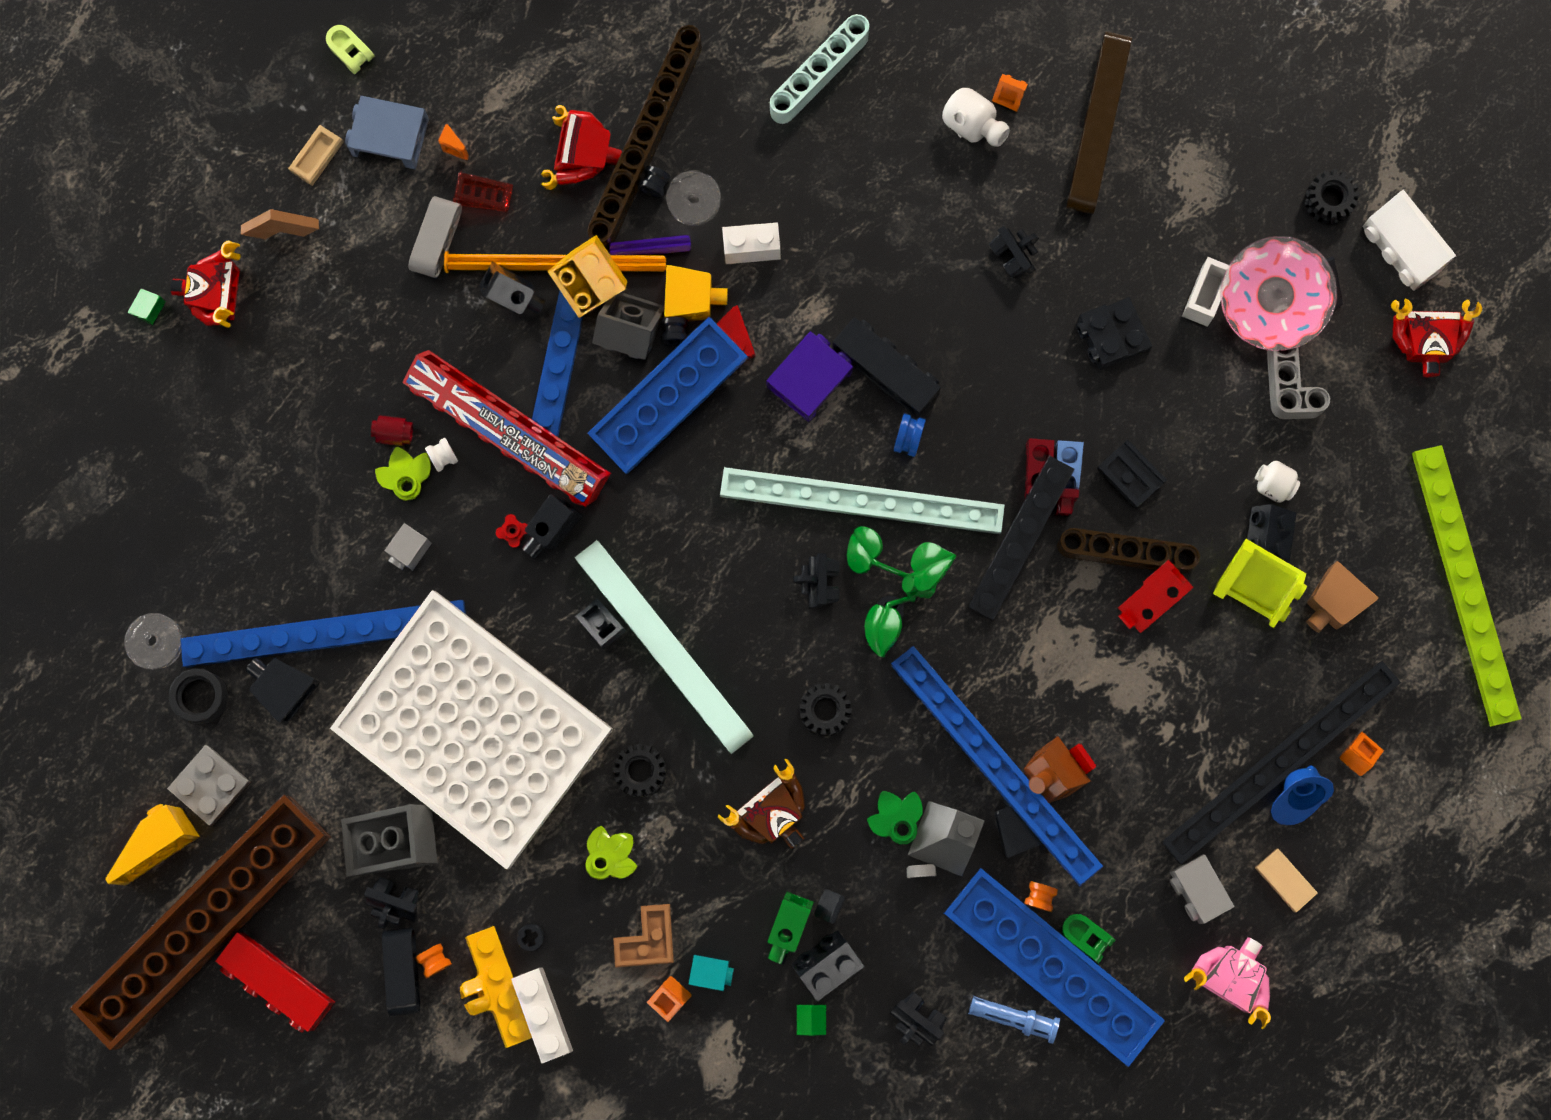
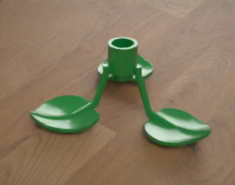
M861 526L854 530L847 548L849 567L856 573L864 574L874 564L881 569L904 578L902 589L907 594V597L887 602L885 607L876 604L867 614L865 620L867 642L879 657H885L887 651L897 641L902 628L901 616L892 607L909 601L915 602L916 597L931 598L935 593L936 585L947 573L956 555L935 543H922L916 548L911 558V567L914 572L911 574L905 573L876 559L883 550L882 540L875 530Z

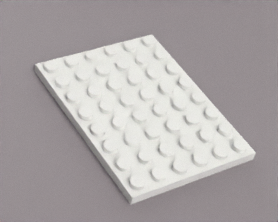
M434 590L430 592L330 728L505 869L512 867L613 731V728Z

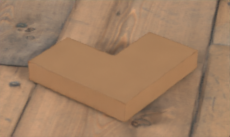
M270 209L241 225V235L267 239L279 232L304 237L319 229V220Z
M670 904L641 906L642 936L613 938L615 967L674 963Z

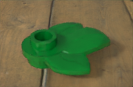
M882 791L878 800L879 814L867 818L871 830L878 836L890 837L897 844L905 845L911 843L917 835L916 823L923 814V807L918 794L911 792L902 801L896 795ZM900 825H906L909 829L905 836H901L897 832V828Z

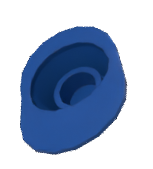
M1312 765L1291 772L1285 779L1284 791L1272 805L1271 813L1273 819L1283 825H1295L1303 822L1333 795V783L1329 779L1321 777L1317 769Z

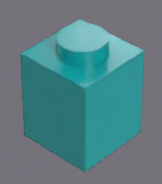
M694 955L689 985L724 991L725 985L731 986L734 968L729 967L730 961Z

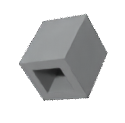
M404 523L384 551L391 556L388 561L400 570H403L406 566L413 571L432 543Z

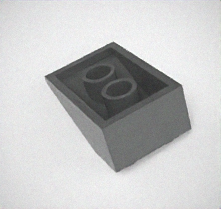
M410 804L341 819L346 877L410 869L438 863L433 813L426 805Z

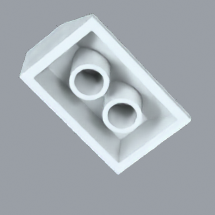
M1404 190L1400 191L1369 217L1362 226L1365 229L1366 237L1372 243H1376L1381 249L1384 260L1396 268L1401 281L1406 286H1410L1413 291L1439 274L1456 256Z

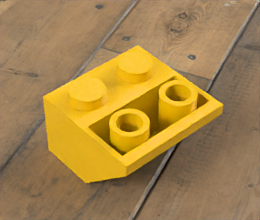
M597 235L572 250L548 270L549 275L578 318L625 290L627 285L626 278Z

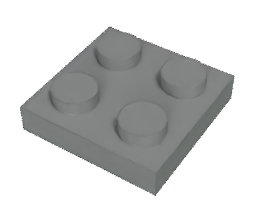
M205 745L167 789L209 826H213L251 782L209 745Z

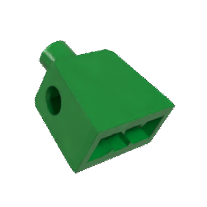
M786 892L767 941L773 944L768 959L779 964H785L789 951L795 953L812 909L813 901ZM782 930H790L792 932L791 936L784 935Z

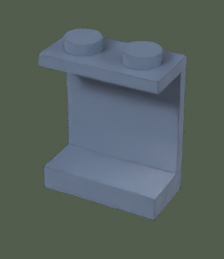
M360 96L359 104L354 105L352 119L354 120L352 130L349 129L345 138V144L352 156L358 157L359 151L391 157L402 160L406 168L416 170L429 121L425 109Z

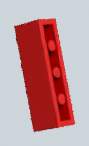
M237 932L215 961L222 966L220 971L232 980L238 978L245 984L243 989L254 997L258 995L268 1001L266 1006L278 1015L281 1013L285 1014L291 1019L289 1024L299 1032L303 1033L304 1030L307 1032L314 1031L335 1003L333 999L245 932Z

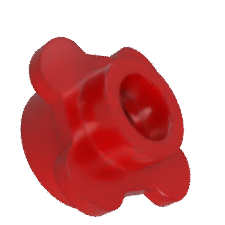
M509 514L505 517L502 527L496 529V536L499 539L506 540L510 547L516 548L520 545L524 536L528 534L524 531L528 524L519 522L515 515ZM515 529V533H510V530Z

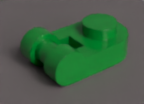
M1082 914L1069 915L1063 921V936L1098 964L1104 957L1102 953L1108 946L1111 947L1116 941L1111 935ZM1092 934L1098 938L1093 947L1086 943Z

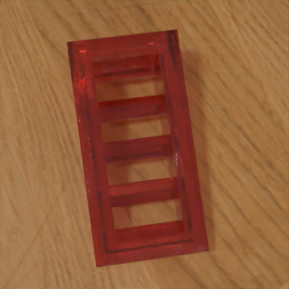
M459 172L453 202L459 203L462 206L508 212L513 184ZM465 185L470 186L468 195L463 194ZM476 187L481 188L479 197L474 196ZM487 189H492L490 200L485 199ZM498 190L503 191L501 202H496Z

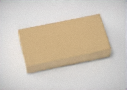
M319 125L288 169L313 186L344 143L343 140Z
M1275 849L1255 867L1293 912L1299 911L1318 894L1279 849Z

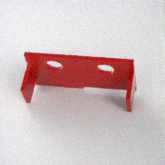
M1167 560L1143 581L1144 585L1118 607L1122 612L1118 617L1129 629L1134 626L1142 633L1194 587L1173 563ZM1170 587L1178 589L1177 597H1170L1168 595ZM1144 609L1152 610L1153 617L1151 619L1143 617Z

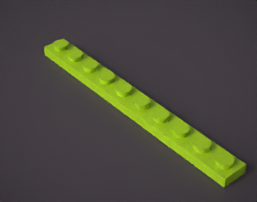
M1440 445L1415 451L1412 453V457L1490 727L1521 720L1443 447Z

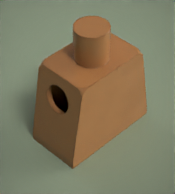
M1337 561L1327 569L1308 599L1307 604L1315 612L1306 622L1318 633L1328 623L1333 628L1339 629L1373 604L1379 597Z

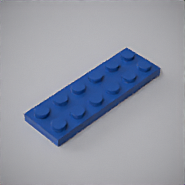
M708 317L599 421L588 434L624 473L628 474L748 359V356Z

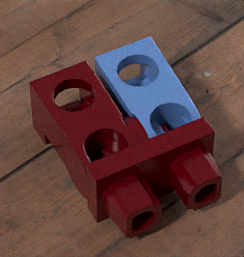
M1029 438L1026 443L1025 498L1047 457H1055V459L1075 469L1056 503V515L1071 516L1074 503L1079 498L1084 442L1058 440L1054 452L1055 440Z

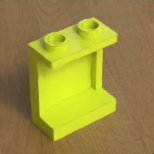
M1245 539L1217 582L1213 594L1221 599H1224L1226 594L1267 617L1270 620L1269 626L1274 628L1278 621L1283 623L1292 610L1289 607L1294 598L1299 600L1307 588V585L1304 584L1306 573Z

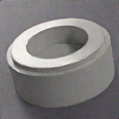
M934 864L914 865L906 868L907 878L936 876Z

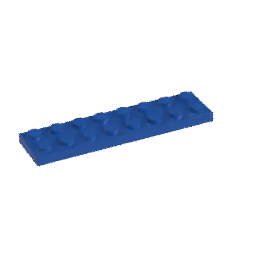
M981 868L943 913L1127 1067L1131 1065L1165 1021Z

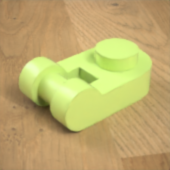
M336 25L327 32L326 43L353 74H356L361 69L360 66L366 60L369 62L375 57L373 52L346 26ZM356 48L359 52L351 58L348 53Z

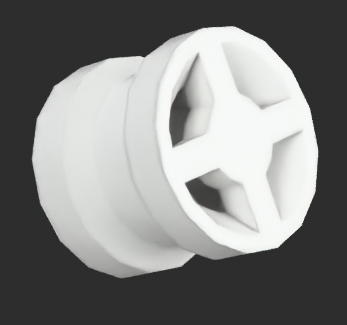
M446 438L441 439L439 444L435 446L429 445L425 448L438 472L442 471L445 465L458 462Z

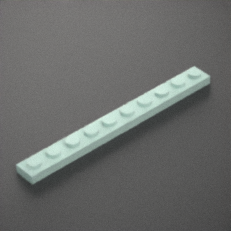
M725 467L720 497L994 534H1001L1005 506L996 503Z

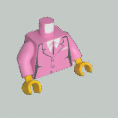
M1249 937L1245 940L1240 951L1232 946H1225L1224 948L1216 947L1202 954L1192 971L1184 977L1185 982L1191 978L1196 981L1194 990H1198L1203 986L1243 1012L1251 1013L1253 1009V1013L1248 1019V1023L1251 1025L1258 1018L1262 1022L1261 1029H1264L1271 1020L1270 1013L1268 1012L1270 1001L1269 977L1265 974L1267 968L1255 961L1263 946Z

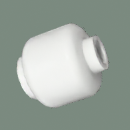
M1273 461L1268 466L1263 464L1255 476V479L1258 480V492L1278 503L1284 500H1291L1300 486V481L1297 480V472L1279 461Z

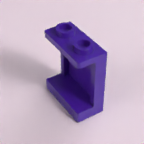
M811 331L766 380L767 388L808 423L815 417L816 410L846 376L849 377L853 372L852 361L847 355L841 351L836 353L829 347L831 344L821 334L816 336Z

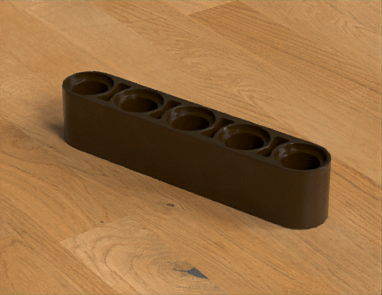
M1078 528L1065 530L1057 543L1060 554L1067 558L1157 570L1167 560H1170L1181 574H1187L1200 561L1198 549L1189 544ZM1065 538H1075L1078 541L1079 547L1077 549H1069L1065 545ZM1093 542H1103L1107 547L1106 553H1097L1093 548ZM1122 546H1131L1135 551V556L1129 558L1123 555ZM1157 549L1161 551L1163 560L1160 562L1154 561L1150 556V550ZM1180 553L1188 554L1191 558V565L1185 566L1181 564L1178 555Z

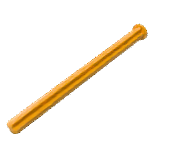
M445 251L444 269L445 273H449L450 270H488L493 261L507 270L548 271L566 255L449 254V251ZM610 255L620 271L664 272L666 270L665 256Z

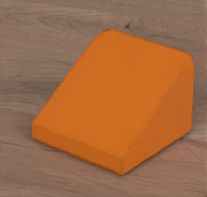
M446 124L438 140L443 152L463 160H468L469 155L465 146L449 125Z
M1361 731L1339 758L1357 775L1362 776L1374 766L1384 750Z
M670 976L647 1003L669 1022L692 995L674 977Z

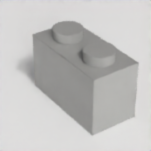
M1200 855L1170 872L1173 877L1170 879V883L1177 895L1182 894L1186 900L1187 905L1184 907L1192 921L1197 920L1199 924H1205L1235 907L1206 855Z

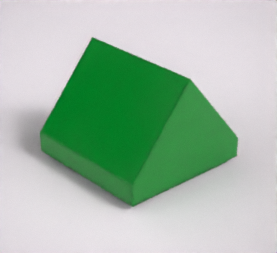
M797 1005V1035H826V1005Z

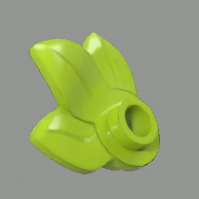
M395 447L390 456L389 467L375 469L377 481L383 488L393 490L399 499L405 501L413 500L421 492V483L430 475L431 461L427 453H422L413 459L405 450ZM406 483H411L412 489L408 492L403 491V486Z
M602 826L597 827L587 841V850L589 852L585 863L587 873L592 878L598 880L606 879L609 876L619 879L630 876L637 868L636 863L628 858L633 847V836L627 833H619L610 837ZM603 860L606 866L602 869L597 868L595 862Z

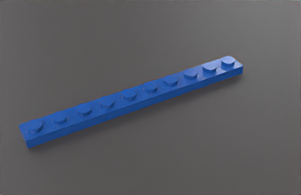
M463 600L450 601V603L466 614L465 602ZM420 606L180 638L183 667H195L396 639Z
M914 646L891 663V667L1079 887L1103 868V865L1042 794H1036L1031 791L1029 779Z

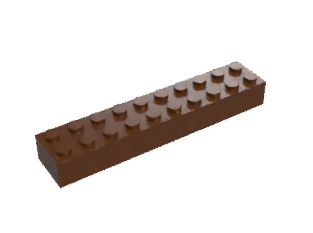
M283 795L70 1009L110 1051L121 1049L331 836L293 797Z

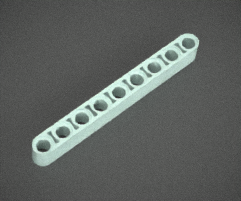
M596 540L574 557L727 750L732 754L754 737L752 732L603 546Z

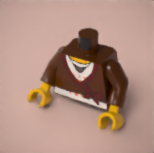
M784 759L787 763L785 770L779 771L777 766L774 765V770L778 775L777 778L737 811L731 806L726 805L731 812L730 816L723 818L721 815H718V818L724 824L730 826L743 839L759 844L766 842L772 844L782 837L792 850L805 839L794 826L803 818L801 813L805 809L803 788L794 774V768L788 759Z

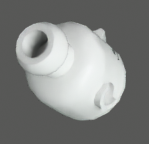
M961 88L957 90L944 107L942 114L944 123L955 131L960 138L963 137L969 142H978L985 137L991 146L999 147L1010 133L1007 123L995 120L996 109L993 103L973 89Z

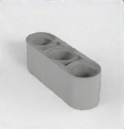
M436 196L431 199L409 259L408 268L410 271L433 278L439 276L444 264L445 251L449 250L461 216V204Z

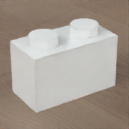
M778 222L722 227L726 264L781 259Z
M1210 257L1206 259L1182 317L1208 327L1222 299V292L1228 284L1230 265Z

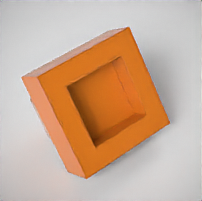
M1002 74L992 101L1017 111L1028 84L1023 80L1018 81L1011 78L1012 76Z

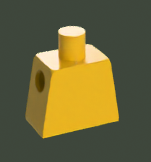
M667 265L664 318L682 317L688 319L689 322L706 320L711 316V305H727L728 288H712L710 273Z

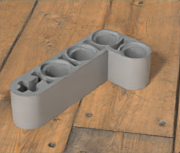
M1277 307L1272 313H1282L1289 307ZM1298 343L1291 348H1287L1288 354L1280 353L1277 350V345L1267 349L1272 413L1280 419H1309L1321 415L1330 404V396L1325 389L1320 387H1301ZM1279 371L1288 373L1290 381L1281 380L1278 374ZM1309 398H1316L1320 403V408L1312 407L1309 404ZM1280 399H1288L1292 403V409L1284 408L1281 405Z

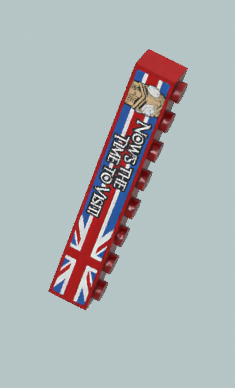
M430 350L417 354L402 382L410 388L413 394L429 400L435 409L446 412L454 417L456 423L460 426L470 428L476 432L482 441L492 443L501 449L500 451L504 456L515 459L523 464L525 470L545 479L550 487L567 494L569 499L575 504L586 507L597 499L611 474L609 471Z

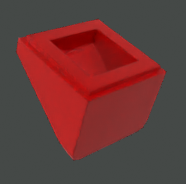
M1077 744L1069 750L1085 774L1096 768V764L1082 744Z

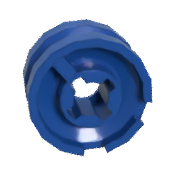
M904 413L894 452L901 453L905 451L908 452L909 456H916L926 419L919 417L916 420L911 418V415Z

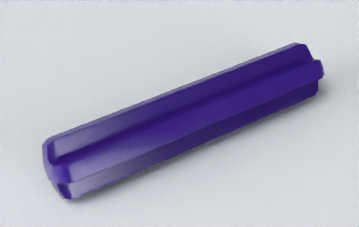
M688 235L613 242L610 243L609 249L610 255H655L685 252L691 250V239Z

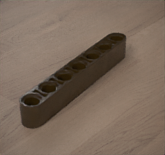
M1107 31L1104 33L1068 196L1067 209L1094 214L1131 47V36Z

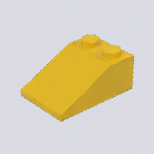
M159 804L147 812L148 817L140 821L107 875V883L128 885L198 839L200 836L183 808Z

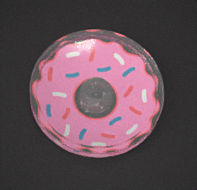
M1285 236L1261 239L1239 252L1226 269L1220 291L1222 310L1232 330L1252 346L1270 351L1297 348L1314 339L1331 319L1337 298L1335 277L1324 256L1310 244Z

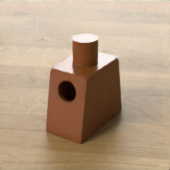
M1058 736L1036 751L1023 769L1025 775L1030 780L1029 787L1031 791L1036 794H1042L1048 803L1068 797L1090 782L1088 776Z

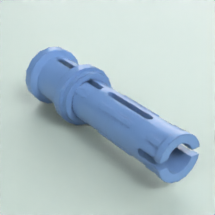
M973 996L968 1013L1022 1030V1033L1026 1036L1032 1034L1048 1039V1043L1052 1044L1055 1041L1060 1018L1057 1017L1050 1019L1040 1016L1034 1010H1028L1027 1012L1019 1011Z

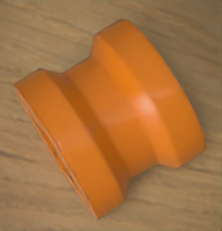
M1030 881V895L1025 898L1024 904L1052 912L1053 897L1057 896L1058 889Z
M441 943L415 957L417 963L422 964L424 968L423 974L426 979L452 964L450 959L445 958L442 953L444 948Z

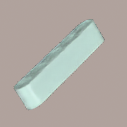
M855 14L847 18L771 96L770 114L775 122L785 124L791 121L865 46L869 37V22L866 17ZM858 28L863 33L856 35L851 33V30ZM841 47L845 51L838 54L834 53L832 49ZM823 66L826 70L819 73L814 71L813 68ZM797 85H805L807 90L800 92L794 88ZM779 104H786L789 106V108L787 110L780 111L776 109V106Z

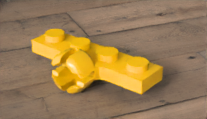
M493 926L465 937L477 969V976L462 983L460 994L462 999L476 993L479 997L464 1004L466 1010L473 1016L485 1011H491L505 1048L531 1039L532 1036L511 980L513 976L495 927Z

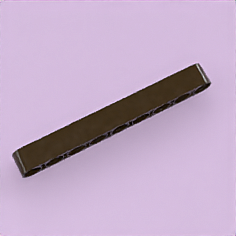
M685 25L676 33L588 225L589 239L593 238L596 232L600 230L608 232L605 238L600 239L606 250L609 249L610 243L616 240L639 189L637 185L645 176L644 170L652 161L701 53V35L695 26ZM686 39L695 40V43L692 45L683 44ZM678 62L685 64L681 69H674L672 67L673 64ZM666 86L674 88L670 93H663L661 90ZM654 110H661L663 112L659 117H652L650 115ZM643 134H650L652 136L648 141L639 140V137ZM632 158L641 159L638 165L628 164ZM621 182H628L630 184L625 190L617 188ZM610 206H617L619 208L615 214H608L606 210Z

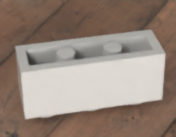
M538 968L512 978L514 989L541 1063L572 1052L571 1043L544 969Z

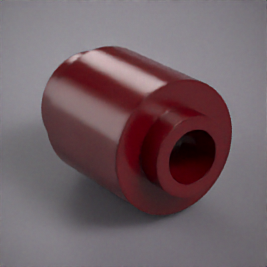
M382 415L378 416L377 421H372L371 437H375L376 443L397 446L411 444L413 422H408L406 418Z

